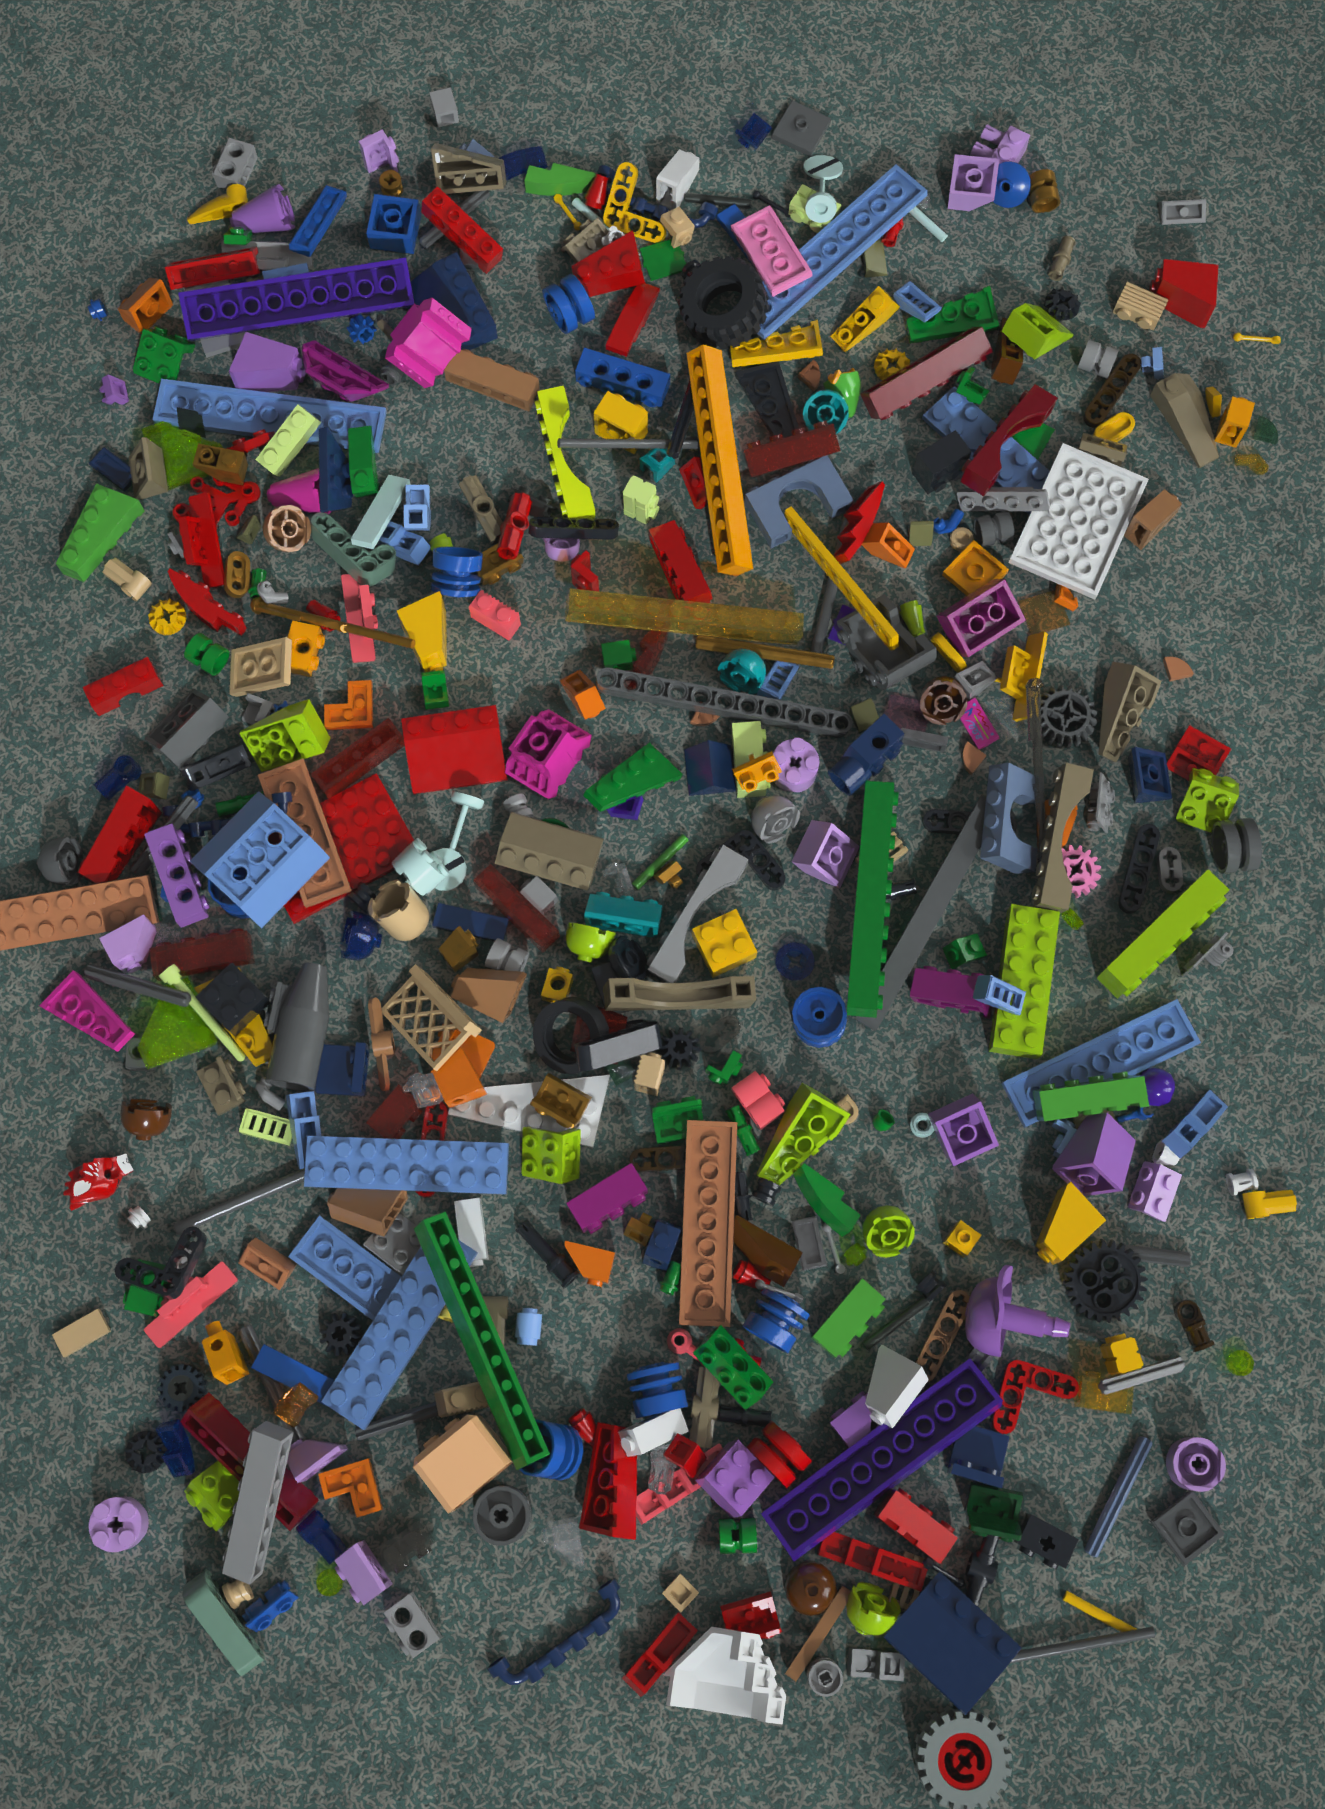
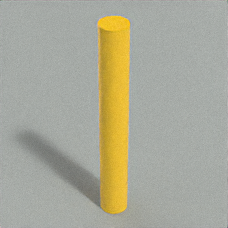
M1066 1591L1062 1598L1063 1601L1120 1632L1136 1630L1135 1627L1069 1591Z

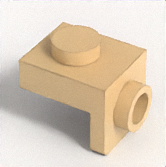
M680 207L661 215L660 222L673 236L671 242L673 248L680 245L684 246L691 241L695 225Z

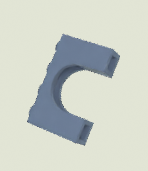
M828 455L821 458L815 457L807 465L794 467L788 474L782 477L776 476L770 479L767 484L761 487L755 486L745 494V505L770 548L791 539L792 528L779 506L780 499L787 492L795 489H805L813 492L821 500L831 519L845 513V510L850 509L853 505L854 500Z
M1011 763L989 766L981 859L1014 874L1035 872L1037 848L1017 838L1012 829L1010 811L1013 801L1020 805L1041 803L1043 779Z

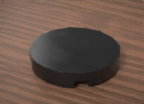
M628 936L617 937L609 944L608 950L613 969L620 978L643 980L648 971H645L647 958L643 949L633 939L631 941L627 939Z

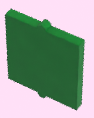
M672 239L639 248L644 261L643 267L646 268L650 281L681 273L686 265L683 257L684 251H681L680 246L673 248L671 245Z
M1042 424L1040 427L1018 432L1012 438L1038 460L1055 429Z

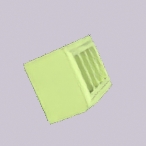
M249 1108L245 1109L239 1128L241 1134L290 1146L292 1134L289 1119ZM254 1116L256 1121L253 1130H250L249 1127ZM266 1119L263 1133H261L259 1130L262 1120ZM274 1121L277 1123L272 1136L269 1135V1133L271 1130L272 1123ZM282 1124H286L284 1136L279 1138Z

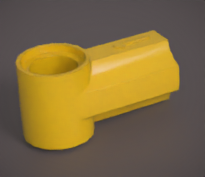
M1292 1190L1267 1193L1265 1191H1255L1242 1194L1246 1219L1263 1218L1270 1216V1214L1296 1211L1297 1201Z

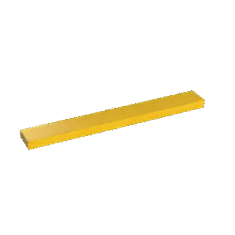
M792 506L787 508L784 514L794 536L888 649L893 651L898 648L899 634Z

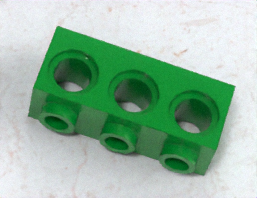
M722 1325L708 1334L693 1352L699 1361L745 1410L759 1401L773 1383V1380Z

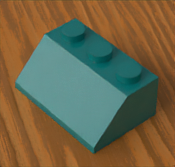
M596 892V895L590 894L584 914L585 924L601 930L658 938L662 905L650 899L640 902L634 901V898L630 896L614 898L610 897L608 893Z

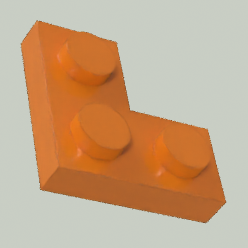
M371 680L348 681L347 704H324V727L326 730L373 728V683Z
M370 1458L318 1474L325 1500L350 1492L356 1518L383 1510Z

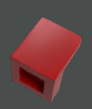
M677 1433L663 1454L667 1460L683 1468L690 1478L695 1477L707 1458L697 1443Z

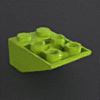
M1024 303L1012 310L1002 329V332L1010 341L1016 343L1034 360L1069 340L1074 335L1042 307Z
M310 699L288 705L239 733L261 772L325 752L331 739Z

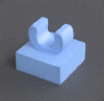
M1162 347L1152 348L1153 357H1141L1142 372L1149 373L1154 371V379H1163Z

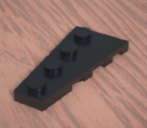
M779 361L735 371L736 379L780 451L803 446V439Z

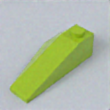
M801 1083L785 1110L756 1175L781 1185L794 1173L802 1162L810 1155L814 1156L818 1153V1149L829 1139L830 1141L839 1134L851 1114L822 1093Z

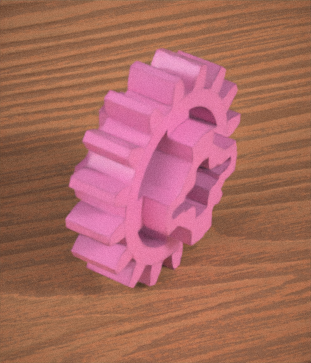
M1069 845L1067 852L1062 848L1063 863L1068 878L1072 869L1079 865L1077 873L1069 878L1071 884L1078 883L1080 885L1073 886L1072 893H1074L1076 898H1079L1081 891L1083 894L1088 895L1090 888L1094 889L1097 886L1095 881H1098L1101 875L1096 872L1101 869V866L1094 864L1098 859L1097 857L1090 858L1091 850L1084 853L1082 852V846L1074 850L1073 846Z

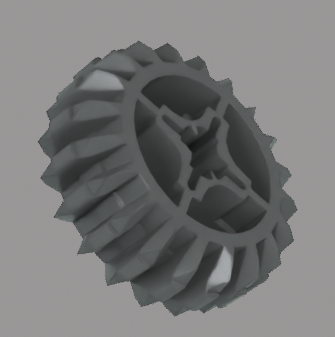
M1062 685L1058 687L1057 691L1052 687L1048 693H1042L1041 699H1037L1035 703L1037 707L1034 708L1033 712L1035 717H1033L1032 722L1038 724L1035 727V732L1043 731L1040 736L1041 739L1050 738L1048 745L1056 741L1057 748H1061L1063 743H1065L1067 749L1072 746V743L1077 747L1080 745L1081 740L1087 741L1089 738L1088 734L1090 735L1094 732L1092 726L1097 724V720L1094 718L1097 715V711L1092 710L1094 702H1087L1088 694L1083 697L1080 695L1081 688L1073 692L1072 685L1068 686L1067 690ZM1064 701L1062 707L1047 708L1055 702ZM1072 704L1076 706L1080 712L1076 711L1073 708ZM1066 709L1065 714H1066L1067 720H1066V722H1065V724H1064V719H1063V718H1064V715H1062V714H1063L1064 710ZM1049 721L1054 722L1057 726V729L1054 728ZM1082 725L1076 731L1066 732L1068 726Z

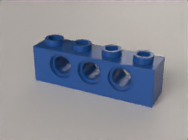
M587 348L583 349L575 370L576 382H579L583 387L590 388L592 386L599 388L604 393L607 391L617 393L626 400H638L648 407L657 406L662 408L670 387L669 373ZM604 372L605 374L597 375L596 373ZM624 378L626 381L620 382L618 379ZM641 385H647L648 387H647V388H640L639 386H641Z

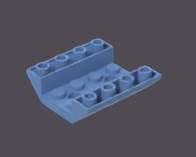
M258 791L190 862L240 907L260 928H263L330 857L276 804ZM279 832L282 835V841L276 845L270 844L268 837L271 833ZM242 867L247 870L246 878L240 881L234 879V871Z

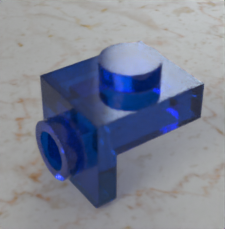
M753 113L741 131L738 128L736 129L735 133L739 136L737 141L747 149L752 146L756 150L772 127Z

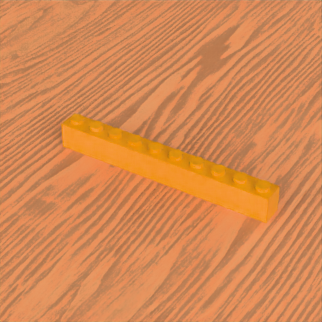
M703 344L686 354L717 570L719 573L738 576L752 570L753 562L722 350Z

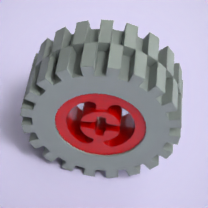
M943 1708L944 1712L932 1714V1719L928 1723L925 1721L922 1724L921 1728L923 1730L921 1734L916 1735L915 1742L917 1745L916 1749L913 1748V1757L915 1758L916 1764H914L919 1780L932 1798H935L944 1807L947 1805L951 1809H974V1807L979 1806L981 1809L989 1807L986 1802L991 1799L996 1802L1000 1798L997 1794L999 1790L1003 1789L1005 1791L1008 1786L1005 1779L1006 1776L1011 1777L1012 1768L1009 1766V1761H1012V1754L1007 1748L1009 1745L1008 1741L1002 1735L999 1727L978 1710L972 1708L964 1715L958 1708ZM969 1740L978 1745L981 1752V1764L977 1766L975 1754L965 1745L959 1744L955 1746L957 1741ZM950 1752V1763L960 1774L967 1775L971 1773L969 1778L958 1779L948 1774L944 1762L946 1753ZM960 1754L966 1756L967 1764L960 1763L958 1759Z

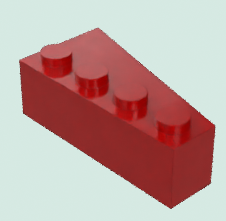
M675 520L649 529V541L683 618H687L710 609V600L713 598L702 571L695 561L693 551L685 542L686 537L682 527H678Z
M126 785L87 857L80 864L78 873L83 878L93 884L117 880L145 839L144 834L151 830L162 814L153 801Z
M597 1422L579 1529L610 1537L636 1540L637 1455L627 1457L626 1452L621 1446V1438L618 1433L628 1427Z

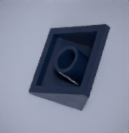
M707 740L684 750L689 796L736 792L735 775L732 770L734 765L731 745Z
M1138 747L1131 748L1128 763L1134 803L1172 799L1166 754Z

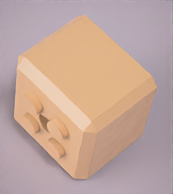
M466 1415L461 1420L455 1418L444 1427L446 1432L440 1437L435 1435L423 1445L425 1449L414 1458L413 1468L448 1514L458 1509L513 1463L506 1446L481 1415Z

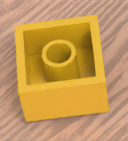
M607 391L594 411L595 434L604 439H644L648 434V412L641 405L626 401L622 395ZM638 448L623 449L635 454Z
M737 909L692 929V937L712 978L757 957V950Z

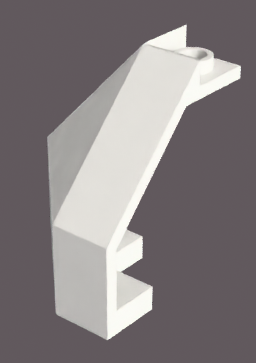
M711 1627L663 1674L670 1677L666 1702L668 1706L694 1708L748 1717L766 1723L783 1724L786 1694L783 1688L779 1687L774 1678L776 1672L769 1656H765L762 1651L761 1645L763 1642L760 1635L724 1628Z

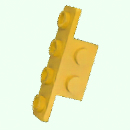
M1044 631L1028 636L1025 651L1015 645L1007 647L1000 690L1016 699L1012 718L1016 722L1033 717L1048 636Z

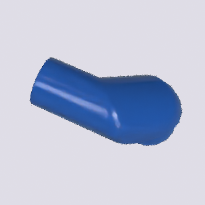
M954 509L948 520L936 518L933 530L938 534L954 531L962 520L964 513L959 509Z

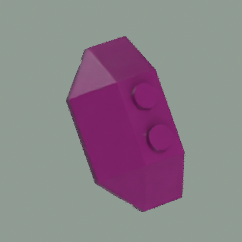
M313 340L302 344L301 350L305 372L313 380L320 383L322 388L335 392L342 400L353 402L388 389V383L319 342Z

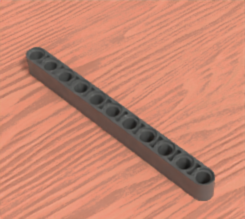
M614 668L601 669L597 673L595 680L597 690L605 695L749 722L761 721V724L829 737L841 738L852 727L851 716L841 711ZM607 676L612 679L613 683L611 685H603L600 679ZM632 681L635 683L636 688L628 690L624 687V682ZM654 685L658 687L659 693L651 694L648 692L647 687ZM679 690L683 697L676 699L671 695V691ZM701 694L706 698V702L698 703L694 696ZM718 699H726L729 702V707H721L718 704ZM741 704H750L753 708V711H744L741 707ZM765 708H773L776 715L768 716L765 713ZM788 712L797 713L799 720H791ZM818 716L822 720V725H815L811 717ZM836 720H840L845 724L844 730H840L835 726Z
M983 794L976 802L881 970L885 972L884 986H879L878 994L883 995L882 1010L877 1009V1018L855 1016L854 1018L874 1031L880 1026L982 845L986 796Z

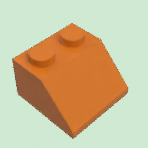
M148 278L137 287L136 291L129 298L123 300L117 309L122 319L142 335L143 329H149L173 306L164 282L161 279Z

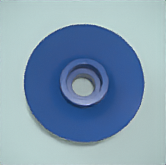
M1013 161L999 164L993 201L995 204L1004 208H1012L1018 206L1027 198L1031 188V180L1027 170L1022 165ZM1004 183H1008L1010 185L1009 190H1005L1003 188Z

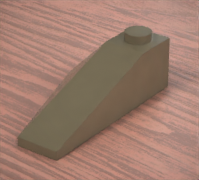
M1112 662L1104 685L1099 755L1112 762H1117L1130 741L1129 732L1133 726L1139 727L1142 719L1139 718L1145 708L1150 710L1162 682L1161 680L1135 665Z

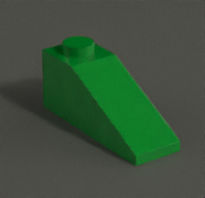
M372 426L348 428L349 471L352 494L357 498L376 496L379 492Z

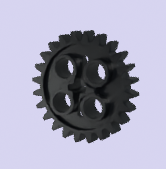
M1100 1239L1099 1246L1090 1241V1249L1081 1245V1255L1075 1252L1072 1253L1076 1261H1067L1072 1269L1064 1271V1274L1070 1277V1279L1063 1281V1284L1071 1288L1065 1294L1067 1296H1074L1070 1303L1073 1306L1079 1304L1076 1310L1080 1314L1086 1310V1318L1090 1319L1095 1314V1320L1099 1323L1103 1316L1108 1323H1111L1112 1316L1121 1321L1120 1313L1123 1312L1129 1317L1130 1312L1128 1308L1132 1307L1137 1310L1138 1307L1134 1302L1136 1300H1144L1139 1295V1292L1147 1291V1288L1141 1285V1282L1147 1281L1148 1278L1140 1275V1273L1145 1271L1146 1268L1142 1265L1137 1266L1141 1258L1138 1256L1132 1257L1134 1251L1131 1248L1125 1251V1244L1120 1243L1116 1248V1242L1112 1239L1109 1241L1108 1246L1103 1239ZM1109 1257H1113V1266L1109 1269H1104V1261ZM1120 1268H1124L1123 1272L1117 1273ZM1086 1272H1092V1280L1088 1283H1083V1275ZM1104 1276H1106V1277L1108 1278V1279H1107V1281H1108V1284H1107V1285L1102 1284V1283H1103V1279H1102V1278H1103ZM1121 1279H1127V1287L1123 1290H1118V1282ZM1093 1289L1090 1294L1086 1293L1087 1290ZM1101 1293H1106L1107 1300L1103 1304H1097V1296Z

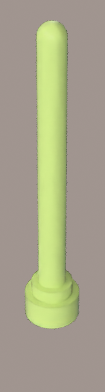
M173 964L159 975L162 981L170 986L173 985L178 990L188 992L191 996L190 1006L238 1061H243L246 1057L245 1053L181 980L182 976L179 973V968Z

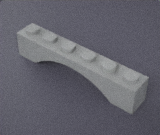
M725 845L720 850L715 849L709 860L712 862L708 871L703 869L697 879V882L700 883L695 891L691 890L684 901L687 903L683 912L679 910L673 918L672 923L675 925L671 932L666 931L659 942L662 947L658 953L653 952L647 961L649 966L648 972L666 983H676L686 967L684 955L685 939L689 925L696 912L712 895L726 887L735 885L748 865L747 858Z

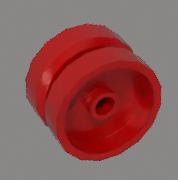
M771 1420L762 1429L763 1435L771 1445L768 1447L760 1438H754L746 1448L777 1480L788 1488L796 1479V1476L786 1464L790 1462L798 1470L804 1471L812 1460L804 1453L799 1443L788 1432L783 1431Z

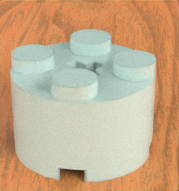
M416 838L392 861V865L399 875L403 873L407 879L405 882L420 895L426 896L450 872L441 864L443 862L441 857L434 851L429 853L426 850V845L419 838Z

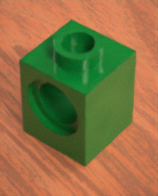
M629 640L601 644L604 668L624 671L633 670V662L637 661L635 647L630 648Z

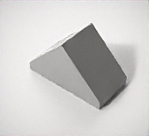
M981 661L957 673L954 679L962 685L966 692L967 700L970 701L997 679V676Z

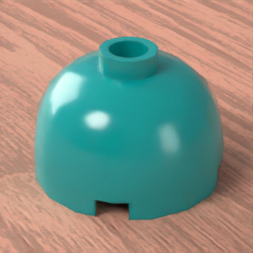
M830 389L819 390L813 393L805 402L803 409L806 427L814 435L828 437L839 433L846 426L849 417L848 405L844 397Z
M739 648L729 652L718 666V670L721 671L719 676L721 681L735 692L744 691L748 692L747 694L754 695L761 688L766 678V665L755 651Z

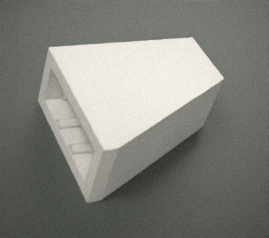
M678 150L656 178V204H661L670 210L680 206L685 193L689 190L699 171V157L691 152Z
M881 1345L878 1349L865 1404L871 1413L869 1416L874 1422L879 1425L884 1423L893 1428L929 1379L922 1366L884 1345Z

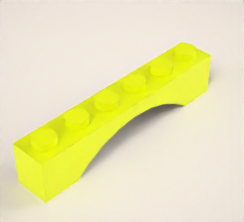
M564 385L537 391L538 400L534 401L537 415L542 414L543 418L539 423L542 435L546 434L548 441H544L547 455H552L553 461L549 462L552 476L557 475L558 482H554L557 496L562 495L563 503H559L562 517L595 518V507L590 488L571 472L565 462L561 448L557 446V441L562 437L565 424L570 417Z

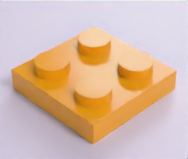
M973 540L943 571L942 576L968 596L991 580L1002 579L1009 569Z

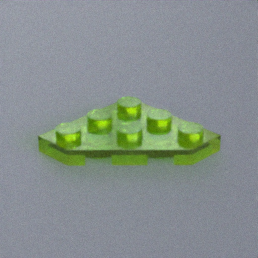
M164 421L141 429L144 437L162 448L168 490L190 483L194 477L203 478L209 476L193 466L198 443L223 448L218 442H211L190 431L177 429Z
M188 977L181 979L196 996ZM166 984V985H165V986H167V987H171V988L176 989L173 985H171V986H170L169 984ZM158 1000L137 1048L146 1068L150 1069L212 1047L218 1041L213 1031L190 1004L187 1007Z

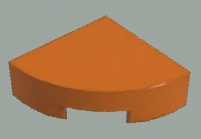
M1056 584L1054 602L1071 611L1078 608L1077 597L1074 598L1069 588Z

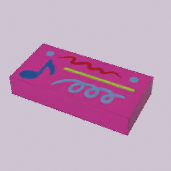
M973 698L968 701L966 711L960 718V721L976 747L981 750L1000 738L977 699Z

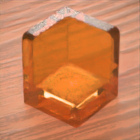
M299 1382L283 1393L273 1413L294 1428L299 1424L306 1409L316 1403L319 1397Z

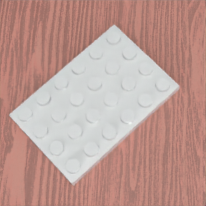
M1063 443L1042 488L1048 492L1050 509L1049 511L1031 512L1009 563L1092 599H1096L1149 479Z

